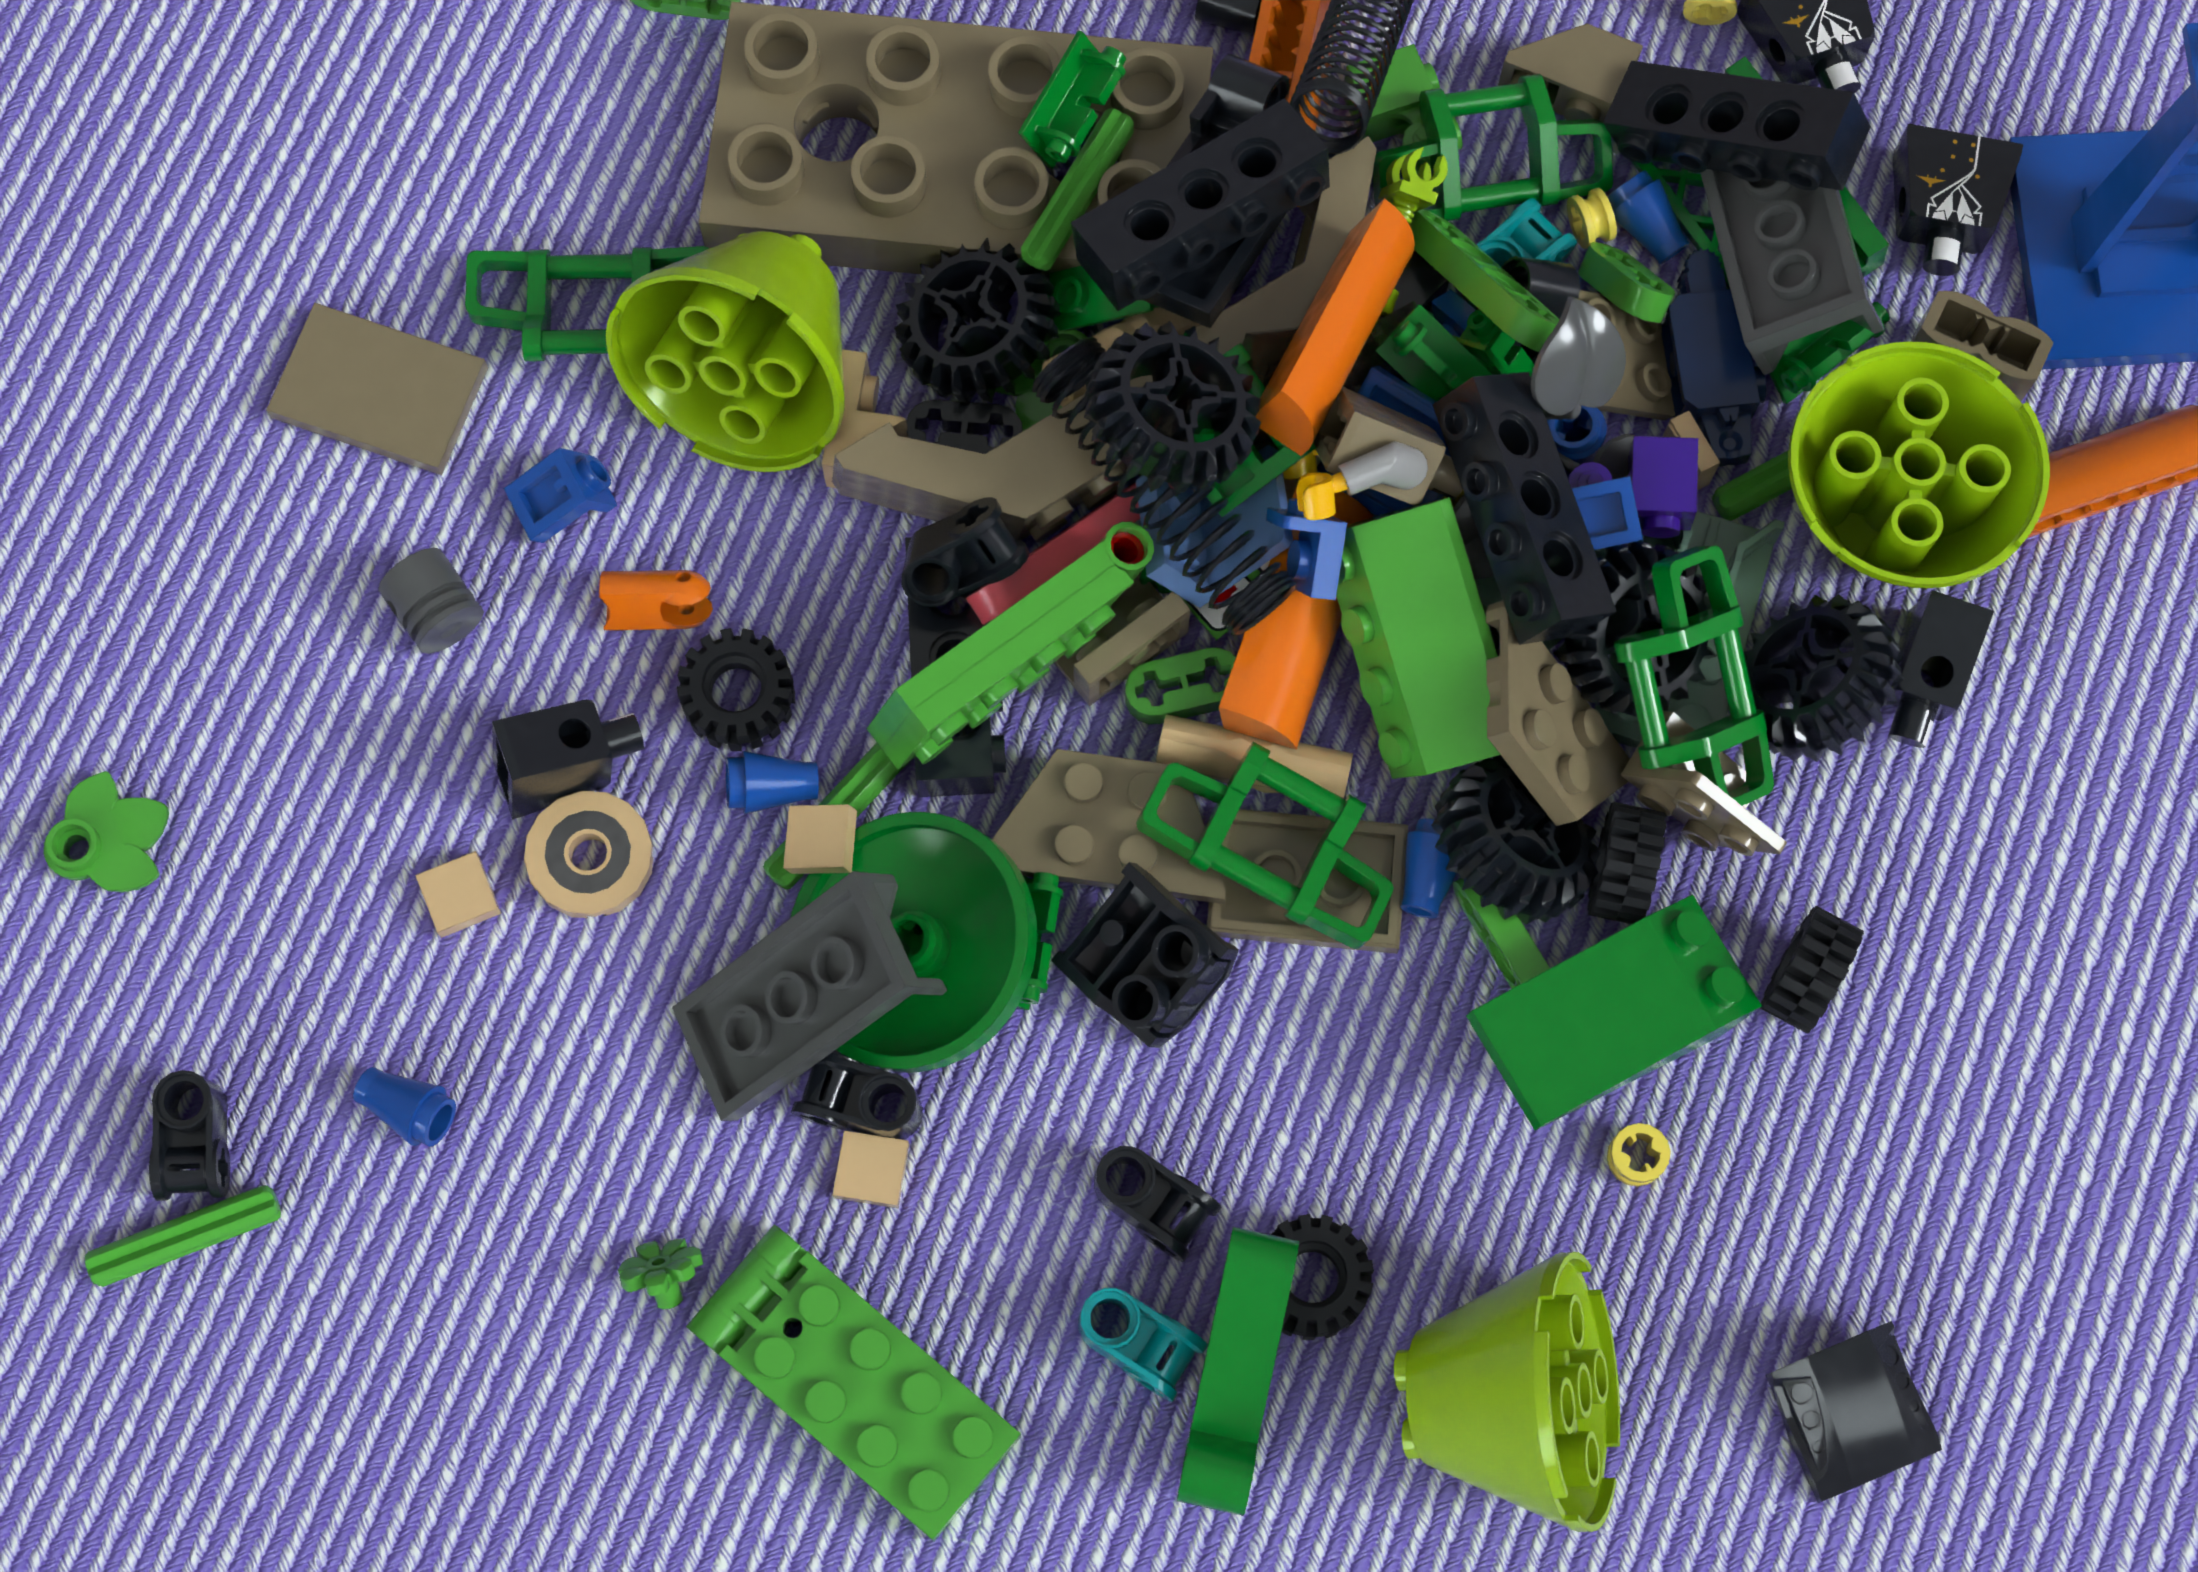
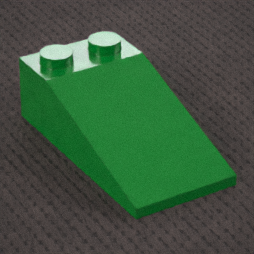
M1691 895L1646 916L1468 1013L1466 1017L1533 1129L1536 1131L1722 1036L1762 1007L1697 900Z

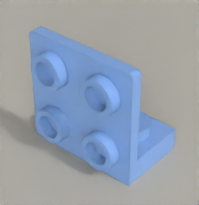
M1267 445L1258 452L1266 461L1277 453L1278 450L1271 445ZM1283 473L1225 516L1221 517L1219 513L1203 526L1189 534L1179 546L1174 556L1181 555L1195 548L1234 514H1242L1241 520L1230 531L1198 555L1187 571L1190 572L1214 560L1226 547L1246 531L1255 530L1254 536L1244 546L1213 569L1203 582L1201 588L1209 586L1230 574L1234 568L1261 546H1268V551L1252 566L1235 577L1221 592L1223 593L1290 547L1293 542L1292 530L1278 527L1266 521L1267 507L1288 508ZM1143 475L1136 480V488L1143 485L1147 477ZM1164 482L1160 488L1152 492L1148 488L1138 500L1139 508L1157 500L1169 487L1167 482ZM1189 487L1186 492L1176 497L1173 496L1162 503L1153 513L1148 524L1156 523L1171 515L1194 491ZM1207 496L1189 511L1175 519L1165 531L1161 540L1171 538L1184 531L1199 515L1209 508L1212 503ZM1147 512L1140 513V522L1142 527L1144 517ZM1160 528L1145 529L1149 532L1154 545L1152 559L1146 565L1147 577L1199 608L1208 603L1215 590L1207 593L1195 592L1196 582L1201 574L1194 577L1182 576L1183 566L1187 559L1181 561L1169 560L1170 549L1174 543L1165 546L1156 544L1157 533Z

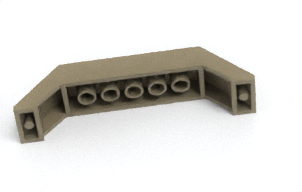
M1369 136L1362 139L1354 149L1337 154L1329 159L1330 187L1322 191L1313 202L1299 207L1305 217L1292 269L1223 310L1211 328L1203 325L1196 327L1198 340L1206 344L1219 337L1218 352L1222 355L1237 344L1242 343L1252 357L1248 364L1258 378L1272 370L1270 369L1261 374L1265 368L1264 359L1271 362L1285 353L1347 236L1365 217L1377 151ZM1152 375L1130 380V386L1142 388L1146 382H1153ZM1266 378L1264 382L1268 381V384L1271 378ZM1085 395L1075 399L1057 410V412L1065 413L1074 409ZM1086 409L1076 415L1070 425L1071 429L1088 424L1089 420L1084 418ZM1052 414L986 454L898 436L889 422L835 454L832 483L840 495L937 522L959 512L976 500L993 497L1000 504L1002 509L1000 518L1014 539L1023 540L1032 535L1036 542L1049 537L1066 525L1067 520L1065 517L1080 504L1084 503L1088 510H1092L1117 494V485L1121 480L1115 482L1104 480V472L1107 465H1092L1091 456L1094 449H1079L1078 440L1081 433L1075 435L1066 433L1065 424L1067 418L1057 419L1052 417ZM1092 429L1084 439V445L1094 443L1091 441ZM1108 443L1102 447L1096 460L1106 459V451L1110 447ZM1118 460L1110 471L1109 476H1116L1125 472L1127 465Z

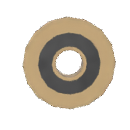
M579 791L558 798L538 814L526 836L524 863L532 886L550 907L573 918L596 917L602 914L608 916L622 911L642 893L652 874L653 845L645 821L628 802L607 792ZM597 840L605 844L607 848L606 858L599 867L592 870H581L573 865L572 857L574 850L582 842Z

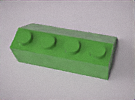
M1450 497L1376 515L1347 525L1336 594L1342 613L1341 626L1345 637L1351 643L1361 675L1360 689L1364 699L1370 705L1379 734V751L1382 759L1389 767L1392 779L1429 775L1500 755L1487 738V707L1490 695L1487 686L1486 660L1498 656L1489 626L1486 623L1485 612Z

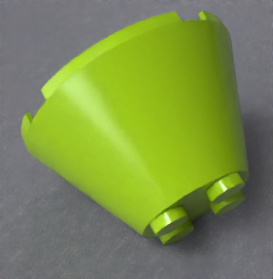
M767 231L743 233L732 240L650 272L630 284L620 295L609 315L606 328V345L613 371L621 387L638 410L659 430L664 423H667L680 434L695 442L691 450L692 452L732 468L756 472L786 471L801 467L819 457L825 445H828L833 440L840 428L845 401L839 291L832 272L821 259L822 252L819 245L813 239L802 234H794L788 237Z
M1907 341L1879 345L1863 350L1849 357L1846 363L1830 372L1822 381L1819 380L1800 408L1793 425L1788 450V469L1795 500L1802 516L1817 538L1836 557L1865 575L1893 585L1911 588H1939L1968 582L1994 570L2012 556L2031 534L2045 506L2049 489L2050 461L2045 436L2036 414L2028 402L2022 404L2015 394L1998 379L2001 374L1999 371L1981 359L1959 349L1929 342Z
M1560 1252L1419 1329L1411 1341L1410 1348L1396 1352L1394 1378L1398 1390L1406 1391L1408 1418L1404 1419L1402 1425V1446L1408 1459H1421L1432 1468L1573 1531L1593 1532L1600 1529L1607 1519L1617 1482L1615 1478H1604L1607 1447H1620V1395L1617 1360L1610 1318L1602 1289L1588 1290L1582 1272H1591V1264L1579 1252Z

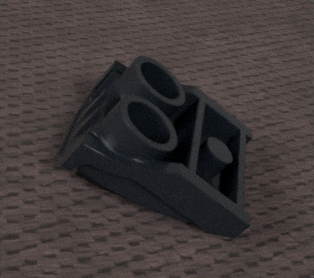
M1129 862L1122 870L1125 877L1074 942L1065 951H1058L1051 961L1095 1005L1123 1024L1148 1047L1160 1048L1191 1024L1230 976L1239 949L1224 941L1209 927L1199 921L1150 873L1138 864Z
M1892 1321L1765 1375L1779 1407L1790 1444L1818 1503L1942 1450L1936 1429L1906 1368L1902 1353L1894 1336L1895 1327Z

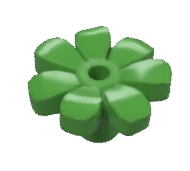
M685 1238L668 1241L662 1250H660L655 1240L637 1246V1257L626 1259L618 1269L622 1288L627 1292L646 1288L647 1293L655 1297L657 1307L660 1309H671L678 1306L683 1301L678 1282L688 1281L695 1276L694 1268L703 1264L700 1249L693 1246L687 1247Z

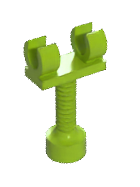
M1424 147L1395 159L1389 165L1386 172L1388 186L1381 188L1378 197L1379 200L1385 198L1394 205L1409 224L1412 222L1410 218L1414 217V212L1435 205L1439 193L1434 192L1433 188L1439 186L1444 181L1448 171L1446 158L1444 155H1441L1436 159L1432 178L1428 162L1421 164L1417 174L1415 170L1416 162L1420 159ZM1400 170L1402 172V180L1400 179ZM1396 289L1393 290L1380 316L1391 317L1399 295Z

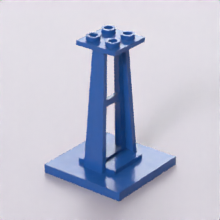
M2186 23L2182 29L2191 84L2150 130L2010 137L2009 142L2023 144L2022 154L2010 186L2029 323L2041 329L2054 342L2042 370L2198 362V23Z

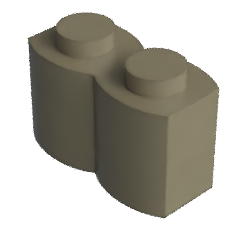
M1954 291L1937 292L1911 340L1912 342H1929L1945 345L1981 359L2001 373L1998 379L2015 394L2020 402L2038 379L2054 343L2046 333L2033 324L2013 317H1996L1980 301Z

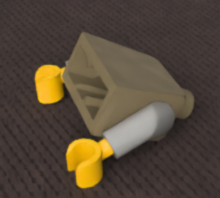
M1342 387L1313 442L1317 448L1283 472L1285 479H1299L1296 486L1298 510L1304 513V517L1307 520H1322L1333 516L1336 513L1334 493L1345 490L1349 496H1352L1370 488L1415 506L1422 502L1427 489L1447 498L1450 497L1452 500L1457 499L1463 490L1452 458L1445 455L1446 446L1433 428L1345 387ZM1316 455H1319L1326 471L1334 475L1318 472Z

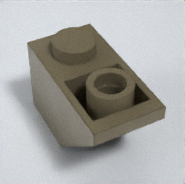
M1587 23L1509 50L1503 63L1498 86L1518 83L1520 76L1541 74L1555 113L1564 116L1566 120L1595 119L1603 122L1630 62L1639 60L1643 45Z

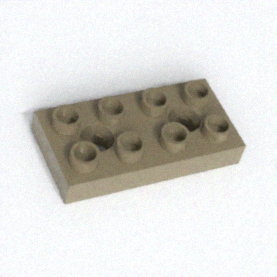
M731 1L699 216V226L704 245L710 249L734 239L739 234L757 231L774 232L788 237L794 234H802L813 239L819 245L822 252L821 259L826 265L921 274L920 263L929 265L932 268L941 263L940 250L951 254L953 257L959 254L963 244L970 252H977L986 238L989 239L990 252L992 254H996L1010 243L1015 248L1017 257L1021 258V246L1061 181L1047 172L1042 160L1019 135L1018 131L1076 34ZM1086 35L1100 53H1102L1106 46L1114 47L1122 52L1126 57L1123 65L1126 74L1122 80L1118 81L1104 106L1094 103L1090 105L1089 108H1092L1098 117L1084 141L1088 139L1104 111L1109 108H1115L1129 115L1134 121V133L1118 157V163L1111 166L1102 176L1098 192L1084 214L1167 167L1191 132L1189 115L1208 89L1212 72L1213 47ZM844 117L859 120L871 127L877 134L876 137L862 144L852 159L845 161L822 160L811 155L802 147L805 137L815 126L833 118ZM1073 233L1051 269L1041 272L1043 275H1047L1049 279L1050 273L1081 266L1076 257Z

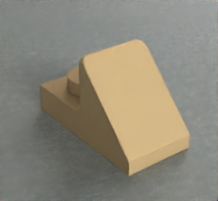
M842 349L845 397L844 414L838 432L828 445H825L822 469L826 487L836 488L832 483L834 456L838 452L889 422L898 436L907 437V420L904 417L874 413L879 393V376H872L870 374L868 356L865 352Z

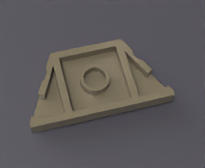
M1500 601L1488 605L1486 623L1496 628L1500 633V656L1486 660L1487 686L1490 695L1487 707V738L1556 826L1578 821L1629 782L1621 776V773L1630 758L1605 726L1600 713L1581 697L1580 691L1572 684L1571 677L1566 668L1556 661L1544 643L1541 641L1519 645L1504 602Z
M1056 749L992 838L1012 858L1022 875L1026 877H1033L1036 872H1045L1057 875L1061 882L1116 889L1125 877L1122 870L1129 862L1138 864L1156 878L1175 898L1225 904L1226 887L1220 873L1211 868H1208L1206 872L1188 864V860L1143 834L1137 828V819L1159 776L1168 764ZM1170 785L1158 806L1157 815L1163 822L1193 840L1198 841L1205 826L1194 794L1180 786Z

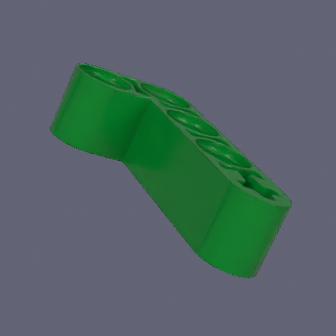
M1237 1227L1232 1228L1185 1451L1177 1502L1241 1516L1245 1514L1254 1473L1259 1434L1298 1254V1240Z

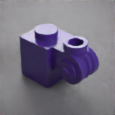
M1633 436L1628 455V475L1626 477L1630 476L1641 533L1643 535L1653 538H1670L1678 536L1680 530H1691L1697 513L1699 438ZM1587 462L1574 468L1568 480L1571 488L1612 480V475L1600 463Z

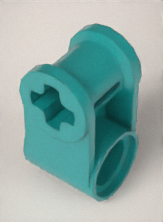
M1530 198L1519 205L1498 228L1478 242L1477 246L1502 267L1509 258L1514 256L1564 262L1574 250L1577 239L1571 233L1563 235L1540 213L1541 204L1535 198ZM1463 295L1467 303L1476 309L1477 307Z
M1103 1288L1094 1292L1085 1301L1078 1318L1080 1335L1091 1349L1121 1367L1136 1382L1170 1402H1173L1177 1397L1178 1392L1175 1389V1385L1195 1353L1203 1354L1208 1346L1206 1341L1181 1323L1167 1315L1156 1312L1118 1288ZM1103 1303H1112L1119 1306L1127 1317L1126 1331L1117 1338L1099 1336L1091 1325V1312ZM1169 1345H1173V1352L1162 1369L1158 1370L1156 1368L1158 1362Z

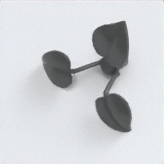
M1569 296L1567 298L1561 318L1543 344L1531 375L1532 397L1543 409L1546 419H1576L1581 412V406L1590 408L1603 406L1613 397L1619 387L1626 365L1624 343L1613 323L1602 312L1576 297ZM1623 434L1612 438L1596 453L1593 462L1600 463L1606 467L1612 475V480L1628 475V455L1633 436L1636 435ZM1559 453L1564 469L1571 473L1574 468L1581 465ZM1463 494L1453 510L1474 579L1493 577L1494 575L1465 494Z

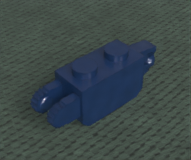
M1700 248L1699 251L1694 250L1692 254L1688 255L1684 263L1685 269L1682 270L1677 280L1678 296L1669 306L1666 318L1662 324L1661 334L1667 370L1672 384L1671 394L1675 411L1673 418L1690 411L1720 461L1718 467L1747 463L1752 454L1751 419L1759 404L1765 401V375L1758 366H1754L1752 355L1744 344L1731 289L1726 288L1724 271L1720 268L1722 262H1719L1720 257L1715 255V251L1710 252L1709 249L1702 250Z

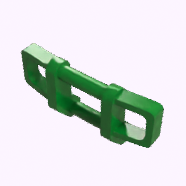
M1541 74L1520 76L1518 83L1447 94L1441 88L1424 90L1420 93L1419 103L1420 116L1427 140L1376 153L1372 173L1374 203L1376 207L1382 201L1378 199L1381 188L1388 186L1386 172L1389 165L1395 159L1424 147L1420 158L1430 156L1431 178L1437 157L1444 155L1448 164L1446 178L1439 186L1433 188L1434 192L1439 193L1435 205L1424 210L1430 211L1447 221L1459 220L1461 214L1465 212L1522 204L1530 198H1535L1541 204V207L1558 204L1559 200L1568 199L1575 195L1586 196L1590 190L1598 187L1604 192L1612 188L1611 135L1603 122L1595 119L1556 121ZM1520 107L1525 125H1527L1530 178L1461 188L1458 138L1452 117ZM1592 134L1594 150L1593 175L1588 179L1560 184L1557 135Z
M706 246L663 249L634 247L632 254L550 255L549 249H530L529 252L476 250L467 255L465 307L471 321L477 325L522 331V352L526 362L545 361L546 355L608 354L606 329L551 330L552 280L632 278L633 283L638 278L655 271V269L663 268L709 248ZM487 271L528 272L527 312L482 306L481 281L483 274Z
M1716 545L1696 546L1657 561L1652 566V578L1662 628L1629 635L1614 641L1613 644L1617 661L1625 663L1643 740V745L1638 747L1642 768L1656 769L1693 761L1695 771L1703 774L1743 806L1768 795L1774 787L1767 725L1763 710L1756 709L1738 630L1739 627L1744 625L1743 617L1723 551ZM1699 564L1712 608L1687 618L1680 576L1683 570ZM1714 639L1730 715L1685 735L1669 737L1651 658L1686 650ZM1742 743L1746 780L1742 786L1728 792L1718 753Z
M1254 741L1245 752L1227 785L1179 763L1174 762L1167 765L1159 776L1137 819L1136 825L1140 832L1188 860V864L1206 872L1208 868H1211L1285 909L1284 916L1299 925L1304 924L1353 949L1361 948L1370 940L1394 888L1388 878L1343 850L1359 823L1366 808V803L1351 795L1344 799L1269 758L1270 750ZM1255 780L1331 821L1297 886L1222 845ZM1170 785L1180 786L1217 803L1198 841L1193 840L1158 817V806ZM1333 868L1365 888L1371 895V904L1360 927L1352 926L1314 907Z

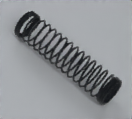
M1331 0L1320 30L1317 33L1316 40L1313 43L1312 50L1309 53L1307 63L1304 66L1303 73L1300 76L1299 83L1290 101V105L1301 117L1299 104L1305 115L1319 127L1332 132H1350L1358 129L1354 134L1343 138H1330L1313 130L1328 147V154H1342L1354 149L1364 138L1414 0H1364L1369 4L1387 9L1389 13L1380 12L1376 8L1362 5L1357 0ZM1353 10H1361L1363 13L1381 18L1384 22H1376L1371 18L1360 16ZM1349 20H1357L1359 23L1378 29L1381 33L1371 32L1366 28L1355 26ZM1353 30L1355 33L1372 38L1376 43H1368L1363 39L1352 37L1346 31ZM1339 31L1343 36H1337L1336 32ZM1342 41H1350L1367 48L1372 53H1363L1360 50L1350 48ZM1335 42L1339 46L1334 47L1332 43ZM1344 51L1358 56L1368 63H1358L1347 59L1339 52ZM1331 52L1336 57H1330L1328 53ZM1334 62H1341L1356 67L1364 74L1344 70ZM1327 63L1332 68H1326L1324 64ZM1366 68H1372L1373 71L1369 72ZM1331 73L1348 76L1359 84H1349L1341 81ZM1320 74H1324L1328 78H1321ZM1357 89H1363L1365 93L1361 94ZM1319 90H1327L1334 96L1352 101L1354 105H1341L1330 101ZM1313 91L1319 99L1331 107L1339 110H1358L1359 113L1352 116H1337L1329 113L1315 103L1310 92ZM1304 95L1310 105L1325 117L1336 121H1355L1357 119H1360V121L1348 127H1334L1323 123L1311 114L1304 102Z
M1088 337L1076 342L1054 358L1039 373L1033 382L1032 392L1036 393V397L1040 398V402H1055L1052 408V417L1057 419L1067 418L1065 424L1066 433L1072 435L1081 433L1078 440V448L1081 450L1094 449L1091 456V464L1095 466L1107 465L1104 472V480L1108 482L1121 480L1118 484L1117 496L1121 498L1134 496L1131 500L1130 512L1136 514L1147 512L1144 517L1143 528L1150 530L1160 528L1157 533L1156 544L1165 546L1174 543L1170 549L1169 560L1181 561L1187 559L1183 566L1182 576L1194 577L1201 574L1196 582L1195 592L1207 593L1215 590L1210 597L1208 608L1220 609L1228 606L1223 613L1222 625H1227V630H1231V635H1240L1246 632L1281 605L1295 590L1297 581H1292L1293 576H1288L1289 571L1275 573L1281 567V562H1275L1260 573L1243 590L1222 602L1214 604L1224 588L1235 577L1257 562L1268 551V546H1261L1234 568L1230 574L1209 586L1201 588L1203 582L1213 569L1244 546L1254 536L1255 530H1248L1211 562L1194 571L1187 572L1198 555L1230 531L1241 520L1242 514H1234L1195 548L1181 555L1174 556L1187 536L1217 515L1228 504V498H1221L1184 531L1171 538L1161 540L1172 522L1203 500L1215 488V482L1201 494L1195 491L1168 517L1156 523L1148 524L1158 507L1175 496L1170 487L1154 502L1140 508H1135L1140 497L1149 488L1148 479L1143 485L1131 491L1122 492L1127 482L1126 471L1116 476H1109L1110 471L1118 460L1106 463V459L1096 460L1097 455L1106 443L1094 442L1088 445L1083 444L1087 434L1094 428L1096 423L1089 421L1088 424L1082 427L1070 428L1076 415L1085 410V406L1090 399L1085 395L1074 409L1065 413L1057 412L1064 398L1087 384L1095 371L1094 365L1100 355L1105 352V348L1101 347V343H1098L1094 337Z

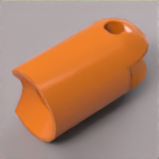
M691 570L603 571L600 576L599 597L607 605V618L604 630L690 629L700 626L709 618L713 610L712 603L706 598L711 590L710 583L701 574Z

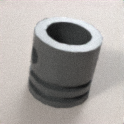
M439 548L423 549L409 555L385 574L378 587V591L412 640L415 641L421 653L431 654L454 645L475 629L484 614L478 601H475L476 599L471 591L467 589L464 581Z

